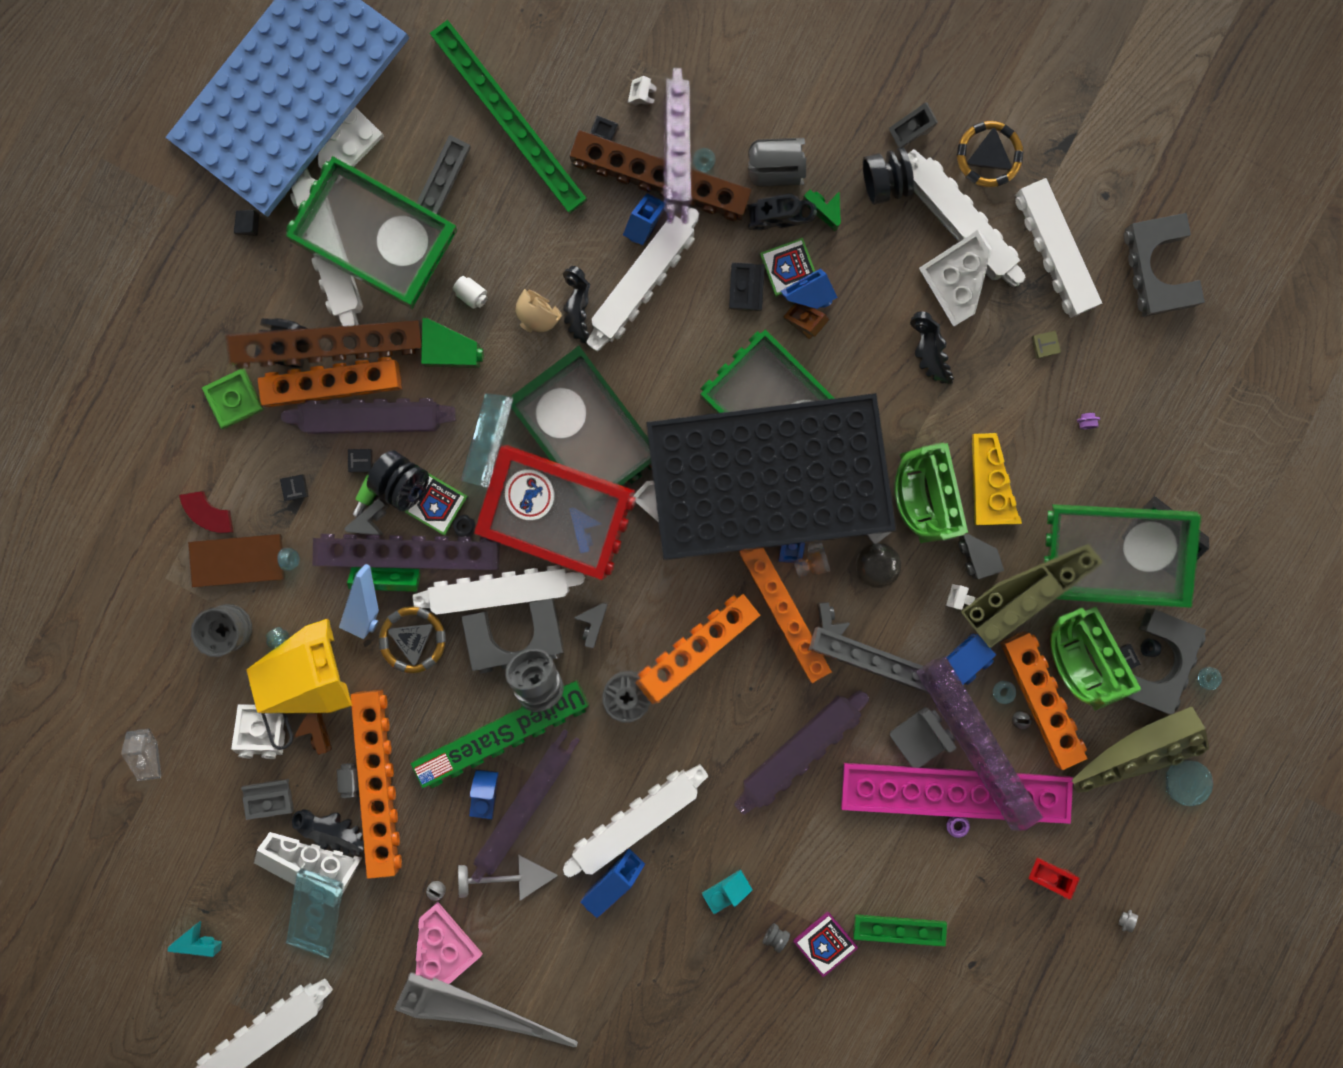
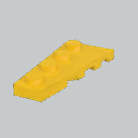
M997 433L972 434L974 525L1022 524L1017 512L1016 500L1010 487L1009 475L1006 473L1005 461Z

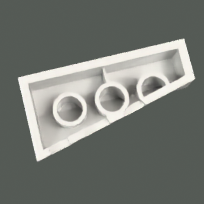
M270 832L258 848L254 864L335 906L346 890L362 857L354 856L353 858L343 855V852L334 850V852L320 849V846L311 844V846L299 843V840Z

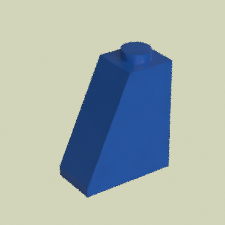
M629 848L587 891L580 903L585 906L587 911L598 918L632 887L645 863Z

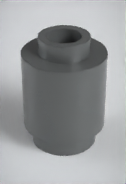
M355 763L341 764V768L336 770L337 787L340 797L352 798L359 796L358 773Z

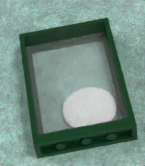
M577 346L506 399V402L553 462L621 486L628 482L631 484L635 483L642 477L640 473L646 468L652 470L647 435L580 346ZM566 480L588 511L593 509L596 512L606 504L604 500L610 496Z

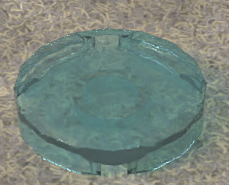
M1184 760L1179 765L1171 766L1166 774V790L1173 800L1182 805H1200L1212 793V774L1207 767L1197 761Z

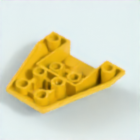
M329 619L305 626L246 669L257 713H332L352 706L347 684L340 680L330 642L335 640Z

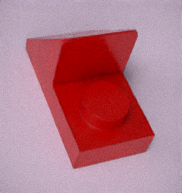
M1036 858L1028 878L1072 900L1080 880L1078 876L1069 870L1059 868L1041 858Z

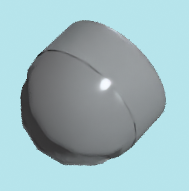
M433 881L427 887V897L430 900L438 901L444 896L446 888L442 882ZM430 889L433 890V891L436 892V893H439L440 896H438V895H436V894L430 892Z

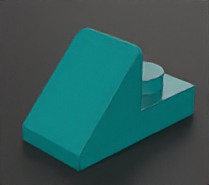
M739 870L702 892V896L713 914H716L731 904L734 907L737 906L753 889L742 870Z
M199 921L168 946L167 952L214 957L221 950L222 941H216L213 937L209 936L199 939L201 921Z

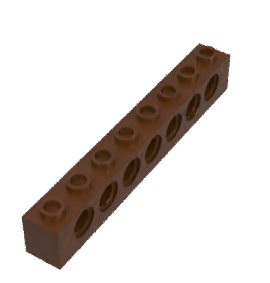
M578 130L570 153L571 162L579 169L586 170V168L595 170V173L602 177L610 175L622 184H636L643 191L650 192L653 190L659 192V195L663 198L672 199L673 197L679 199L682 204L689 207L694 205L702 207V210L709 214H715V212L723 214L725 219L733 222L737 220L742 221L752 189ZM593 152H599L602 154L601 157L597 160H593L590 158V155ZM615 159H620L623 161V164L620 167H613L611 162ZM637 166L643 167L645 170L640 175L632 172ZM657 174H663L666 176V179L663 182H657L654 180V177ZM679 181H684L688 186L680 190L676 188L675 184ZM704 188L708 190L709 195L700 197L697 191ZM721 196H727L730 199V203L724 205L718 199Z
M418 320L226 335L229 366L235 365L236 369L250 368V364L260 363V367L275 366L274 362L284 361V365L299 364L301 359H308L309 363L323 362L324 357H332V361L347 360L346 356L355 355L356 359L370 358L372 353H379V357L393 356L395 351H402V355L416 354L415 350L422 348ZM392 333L400 336L401 343L399 345L391 343L390 336ZM368 335H374L378 339L376 347L368 345ZM345 337H351L355 341L353 349H347L344 346L343 340ZM321 339H328L331 342L332 347L330 351H324L320 348L319 343ZM297 341L307 343L308 350L306 353H300L296 350L295 344ZM277 342L283 345L284 353L282 355H275L271 351L273 343ZM251 344L258 346L260 349L259 356H249L246 352L247 346Z

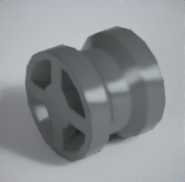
M773 923L767 930L762 943L766 946L774 947V951L780 953L787 944L790 933L786 930H780L778 925Z

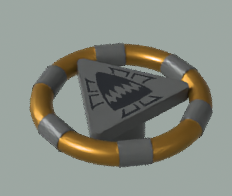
M414 606L401 608L389 615L384 621L379 634V646L384 659L393 668L405 673L423 672L435 665L443 654L446 642L445 630L439 619L430 611ZM407 615H417L431 623L391 628L395 622ZM434 627L437 640L436 649L432 656L417 664ZM388 632L412 665L397 660L391 654L388 644Z

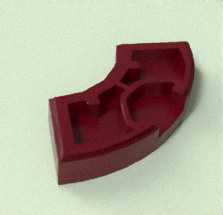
M204 491L179 495L184 511L197 525L212 532H234L230 510H220L212 506L207 500Z

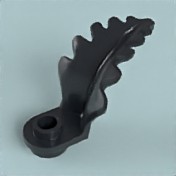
M570 266L563 272L565 282L574 288V291L563 307V311L568 312L564 318V323L571 324L568 332H574V339H580L581 343L587 344L589 333L586 331L587 325L584 320L587 318L585 308L589 303L588 291L591 284L585 279V273L580 268Z
M924 311L916 312L910 320V325L921 333L920 342L915 350L916 358H922L919 364L920 369L929 368L926 376L931 377L934 375L933 381L941 380L940 383L953 384V373L948 371L951 368L945 363L949 358L943 352V349L946 348V340L940 334V324L932 319L931 314Z
M306 809L297 811L293 815V828L305 838L312 839L316 845L320 846V849L325 850L330 845L333 852L334 850L339 851L341 847L344 854H348L349 850L352 855H355V853L360 855L361 852H365L364 839L362 840L363 833L357 834L359 831L358 826L350 829L351 819L340 822L341 815L336 812L324 817H317Z

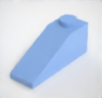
M367 564L355 576L339 628L362 639L369 632L373 633L379 622L376 620L379 609L371 569Z

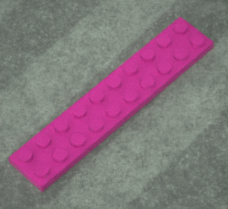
M843 763L841 809L1071 824L1073 777Z

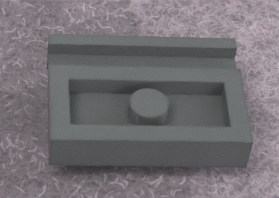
M289 779L242 786L246 820L292 813L294 809L291 789H289Z

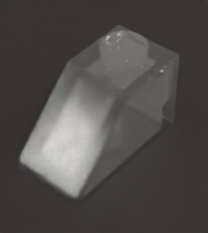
M150 729L127 731L121 755L136 779L142 781L161 778L158 743Z

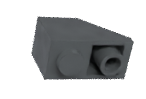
M969 534L959 536L958 546L961 553L966 556L968 563H965V567L969 576H972L973 579H981L1004 571L996 548Z

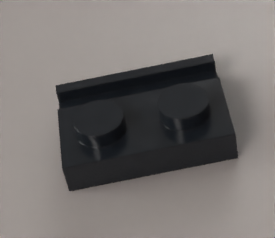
M731 263L729 309L762 311L765 264Z

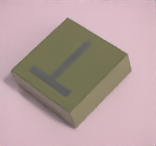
M1056 330L1032 336L1037 359L1061 353Z

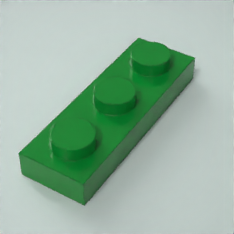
M351 567L347 581L348 589L352 588L356 574L363 567ZM370 567L375 590L417 592L420 569Z

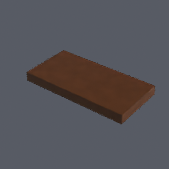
M281 534L188 542L192 587L285 579Z

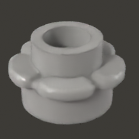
M1129 910L1127 913L1123 912L1120 917L1119 925L1122 926L1123 932L1126 930L1132 933L1135 928L1138 915L1133 914L1132 910Z

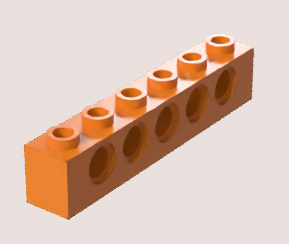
M391 357L378 358V362L369 363V360L355 361V365L347 366L346 363H336L332 365L333 368L324 369V366L310 367V371L302 372L301 369H292L287 371L288 374L279 375V372L265 373V377L258 378L261 405L269 408L402 390L399 363L396 360H392ZM374 370H379V379L372 381L371 373ZM352 373H356L357 381L354 384H349L348 377ZM334 376V384L331 387H327L326 379ZM307 379H311V388L304 390V382ZM288 382L289 390L286 393H282V384Z
M744 594L737 598L735 595L731 596L724 602L725 608L721 611L718 609L707 616L709 619L707 623L696 625L690 630L692 635L685 640L682 637L673 645L675 649L668 654L665 651L655 660L657 664L653 668L647 666L638 674L640 678L635 683L652 704L660 701L760 616ZM727 613L734 616V624L727 621ZM710 627H714L717 630V638H713L710 635ZM693 641H697L700 644L701 651L699 653L694 651L692 647ZM676 655L683 658V667H679L675 663ZM659 670H663L666 673L667 679L665 682L659 680L657 676Z
M1022 632L1000 642L1055 766L1064 770L1086 760L1085 752L1087 748L1083 740L1078 739L1076 735L1077 726L1074 720L1069 718L1066 713L1068 706L1063 697H1059L1056 691L1058 684L1053 676L1050 677L1047 671L1049 665L1043 655L1041 656L1037 649L1039 642L1035 635H1031L1029 632ZM1025 652H1029L1031 659L1028 663L1024 664L1022 655ZM1038 672L1040 680L1037 684H1033L1031 681L1032 675ZM1044 694H1048L1050 698L1046 705L1041 703V697ZM1057 714L1059 721L1056 725L1052 726L1050 720L1052 716ZM1067 735L1068 743L1061 747L1060 740L1063 736Z

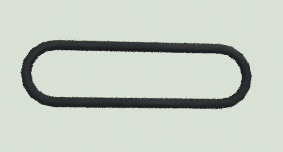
M261 713L271 745L278 750L288 748L293 742V733L287 714L282 713L290 740L285 746H277L274 743L266 715Z

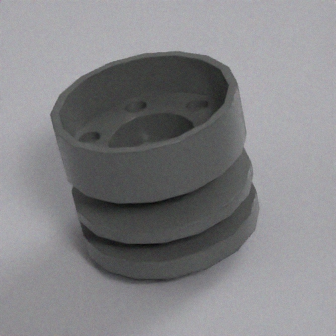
M223 604L201 612L194 619L191 626V638L195 647L201 653L210 657H220L242 648L249 641L252 634V622L249 615L243 608L234 604ZM223 626H224V627H228V628H229V631H228V630H224V629H223Z
M539 649L523 651L512 658L506 670L507 681L524 709L532 712L549 709L563 695L564 685L562 678L556 670L552 658L545 651Z
M621 671L614 674L608 680L603 691V705L606 712L613 719L620 722H633L640 719L647 712L651 702L635 683L640 678L638 676L639 673L635 671ZM625 692H630V696L633 697V699H629L628 703H625L624 698L620 697Z

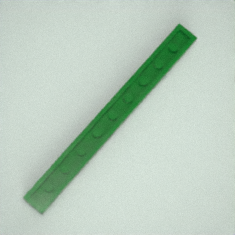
M448 19L430 32L436 44L568 214L585 203L587 198Z

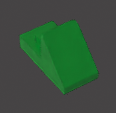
M809 189L802 200L813 202L817 207L816 215L835 232L841 224L840 192L826 204L824 197L820 193Z

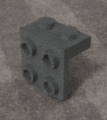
M926 707L890 731V737L913 768H920L944 750L950 753L957 748L953 743L956 740L948 728L944 730L940 725L942 719L938 713Z

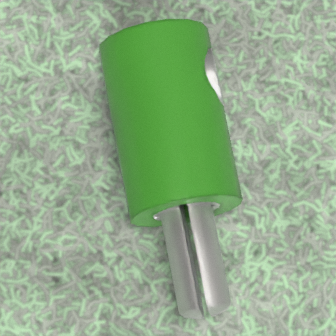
M368 475L355 498L359 503L353 513L354 517H358L363 513L366 505L371 506L376 497L367 488Z

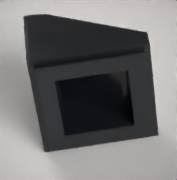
M255 210L236 211L234 234L257 236L259 213Z

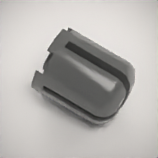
M757 139L752 142L748 150V172L753 184L758 187L805 185L803 178H806V157L804 152H802V144H805V139Z

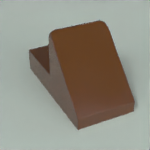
M794 303L783 316L785 320L808 339H811L813 336L815 337L830 320L826 314L815 308Z
M307 713L294 738L312 733L311 745L317 751V755L327 753L332 750L323 714Z

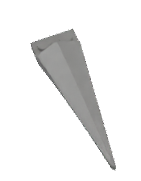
M410 973L394 1009L415 1018L455 1021L494 1027L539 1037L571 1047H577L578 1043L569 1037L436 978H433L431 981L413 973Z

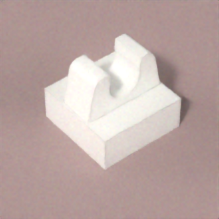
M642 76L632 80L628 103L633 105H649L654 103V99L648 97V92L656 91V86L650 83V78Z
M952 584L946 606L962 610L964 604L970 605L975 601L976 597L967 595V587Z

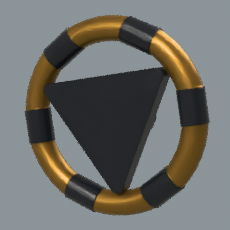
M984 121L973 125L963 134L958 144L957 160L962 173L974 184L983 187H998L1008 183L1016 176L1021 168L1024 152L1021 140L1013 129L1001 122ZM991 130L967 162L966 151L969 140L975 134ZM997 131L1010 139L1014 146L1013 165L1009 161ZM969 166L1009 171L994 179H987L979 176Z

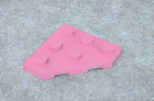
M439 902L419 918L416 975L431 981L433 978L450 984L482 956L483 953Z

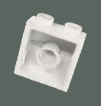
M238 705L231 750L239 754L238 757L245 759L253 758V754H262L261 757L265 759H275L276 755H282L283 750L275 749L271 745L262 714L257 713L256 706ZM265 713L274 743L277 746H284L283 714Z

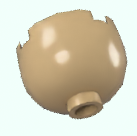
M524 289L516 302L515 310L517 318L521 321L520 326L530 333L533 330L536 332H546L552 329L561 319L562 313L556 306L551 309L548 304L549 301L532 290L526 291Z

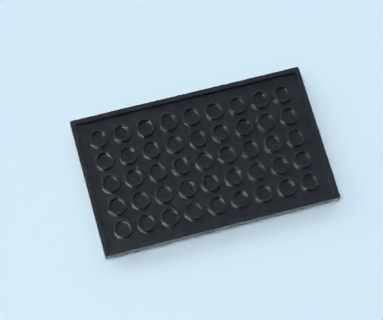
M876 393L646 422L663 560L896 531Z

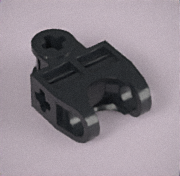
M792 194L758 199L756 203L747 205V210L750 211L748 229L759 231L767 230L771 227L787 228L810 223L816 217L817 207L813 202L807 200L800 201L797 196ZM805 206H810V215L804 218L802 210Z

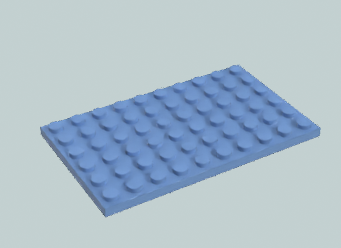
M274 0L168 133L166 138L268 217L410 37L362 0Z

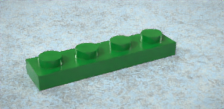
M857 914L854 916V940L946 947V921Z

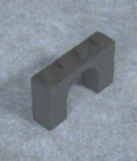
M1187 213L1132 223L1125 228L1124 241L1128 245L1130 252L1128 261L1130 266L1133 267V285L1138 291L1137 305L1143 317L1192 308L1205 303L1200 280L1177 285L1165 284L1156 278L1150 265L1151 254L1156 246L1182 241L1191 236Z
M554 598L529 603L534 624V636L531 643L525 649L516 652L504 650L496 644L492 637L487 611L463 616L462 622L472 671L479 670V674L493 671L492 667L500 665L502 669H507L512 658L529 649L545 651L552 659L559 658V653L564 652V646Z
M1147 608L1139 630L1165 640L1173 651L1174 663L1169 674L1158 681H1147L1134 675L1141 690L1126 698L1172 715L1180 706L1179 698L1182 690H1185L1188 685L1190 670L1196 665V655L1199 648L1205 642L1206 637L1204 634L1206 629L1158 610Z

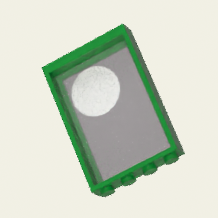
M332 156L330 161L324 163L319 180H315L312 183L308 199L301 202L298 208L299 214L295 221L292 220L288 224L286 229L287 238L297 246L413 309L456 235V225Z
M766 329L762 333L757 331L748 340L751 344L746 349L741 347L732 356L735 360L729 366L725 363L716 372L719 376L713 382L709 379L700 388L703 391L700 397L716 413L834 399Z
M1052 504V511L1047 512V524L1050 525V533H1046L1045 547H1049L1048 556H1044L1043 563L1086 544H1089L1104 562L1056 599L1192 608L1201 515L1193 511Z

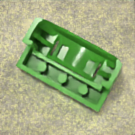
M948 443L935 444L901 453V461L894 482L895 500L903 521L919 537L920 543L944 540L968 533ZM916 471H921V472H922V473H917V474H913V475H908V476H907V474H908V473H911V472H916ZM925 477L927 479V484L933 505V511L929 505L926 495ZM930 517H932L931 520H927V521H923V522H918V521H917V520H921V519H925V518H930Z
M1096 606L1086 611L1081 608L1064 615L1053 625L1050 643L1056 668L1068 689L1079 700L1092 706L1094 711L1141 690ZM1075 640H1079V642L1064 648V645ZM1085 645L1087 646V648H1088L1090 654L1092 655V657H1093V659H1094V661H1095V663H1096L1098 669L1100 670V672H1101V674H1102V677H1101V675L1098 673V671L1096 670V668L1094 667V665H1093V663H1092V661H1091V659H1090V657H1089V655H1088V653H1087V651H1086ZM1101 684L1100 686H1098V687H1096V688H1093V689H1091V690H1087V689H1089V688H1092V687H1094V686H1096V685Z

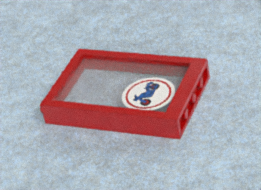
M509 445L501 446L474 534L603 580L607 575L610 576L614 569L615 563L612 560L614 554H618L622 541L619 540L621 532L626 531L629 519H626L628 511H632L636 502V498L633 497L635 490Z

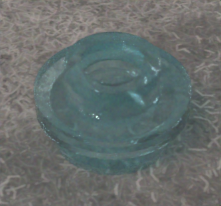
M707 148L697 150L693 156L695 168L703 172L711 170L715 165L714 153ZM702 157H706L708 159V162L706 164L700 162V159Z
M283 548L278 553V564L283 570L289 571L298 566L300 558L297 551L291 548Z
M277 627L266 635V643L269 647L276 648L287 640L286 638L289 634L281 627Z
M1205 667L1198 674V682L1204 689L1214 690L1221 684L1222 676L1216 668ZM1208 674L1212 676L1210 682L1206 681V676Z
M1000 681L993 688V697L1001 704L1011 703L1016 697V689L1012 683ZM1001 689H1007L1006 696H1001Z

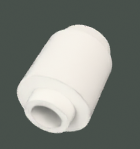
M460 277L453 286L456 296L473 309L481 308L488 299L486 296L487 291L469 277Z

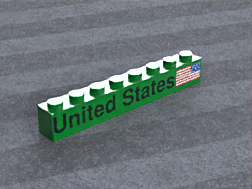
M575 680L564 686L563 695L551 708L532 712L521 707L414 760L410 764L422 788L430 786L432 789L442 784L443 778L450 775L452 779L462 774L463 768L469 765L471 768H474L484 763L483 758L489 755L492 758L499 756L505 752L503 748L512 745L513 748L525 742L524 738L531 734L533 738L546 732L544 728L551 724L553 727H557L566 722V717L572 714L574 717L585 713V708L588 707L589 702L578 680Z

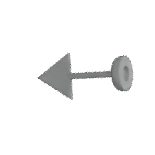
M518 855L519 875L468 878V867L459 865V898L468 896L469 884L519 881L520 900H522L558 875Z

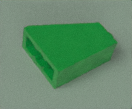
M428 318L422 319V365L425 367L480 368V362L484 360V350L480 348L476 341Z

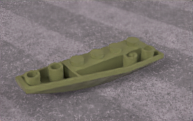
M1086 544L997 583L964 608L961 613L989 648H991L1104 562L1092 547Z
M1192 706L1153 722L1126 736L1090 762L1072 779L1077 793L1088 792L1097 787L1162 769L1170 765H1179L1185 759L1192 756H1200L1206 750H1209L1206 729Z

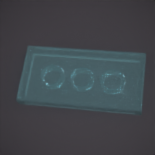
M485 393L461 481L489 487L513 398Z
M300 868L296 876L287 944L326 958L330 957L334 944L344 883Z

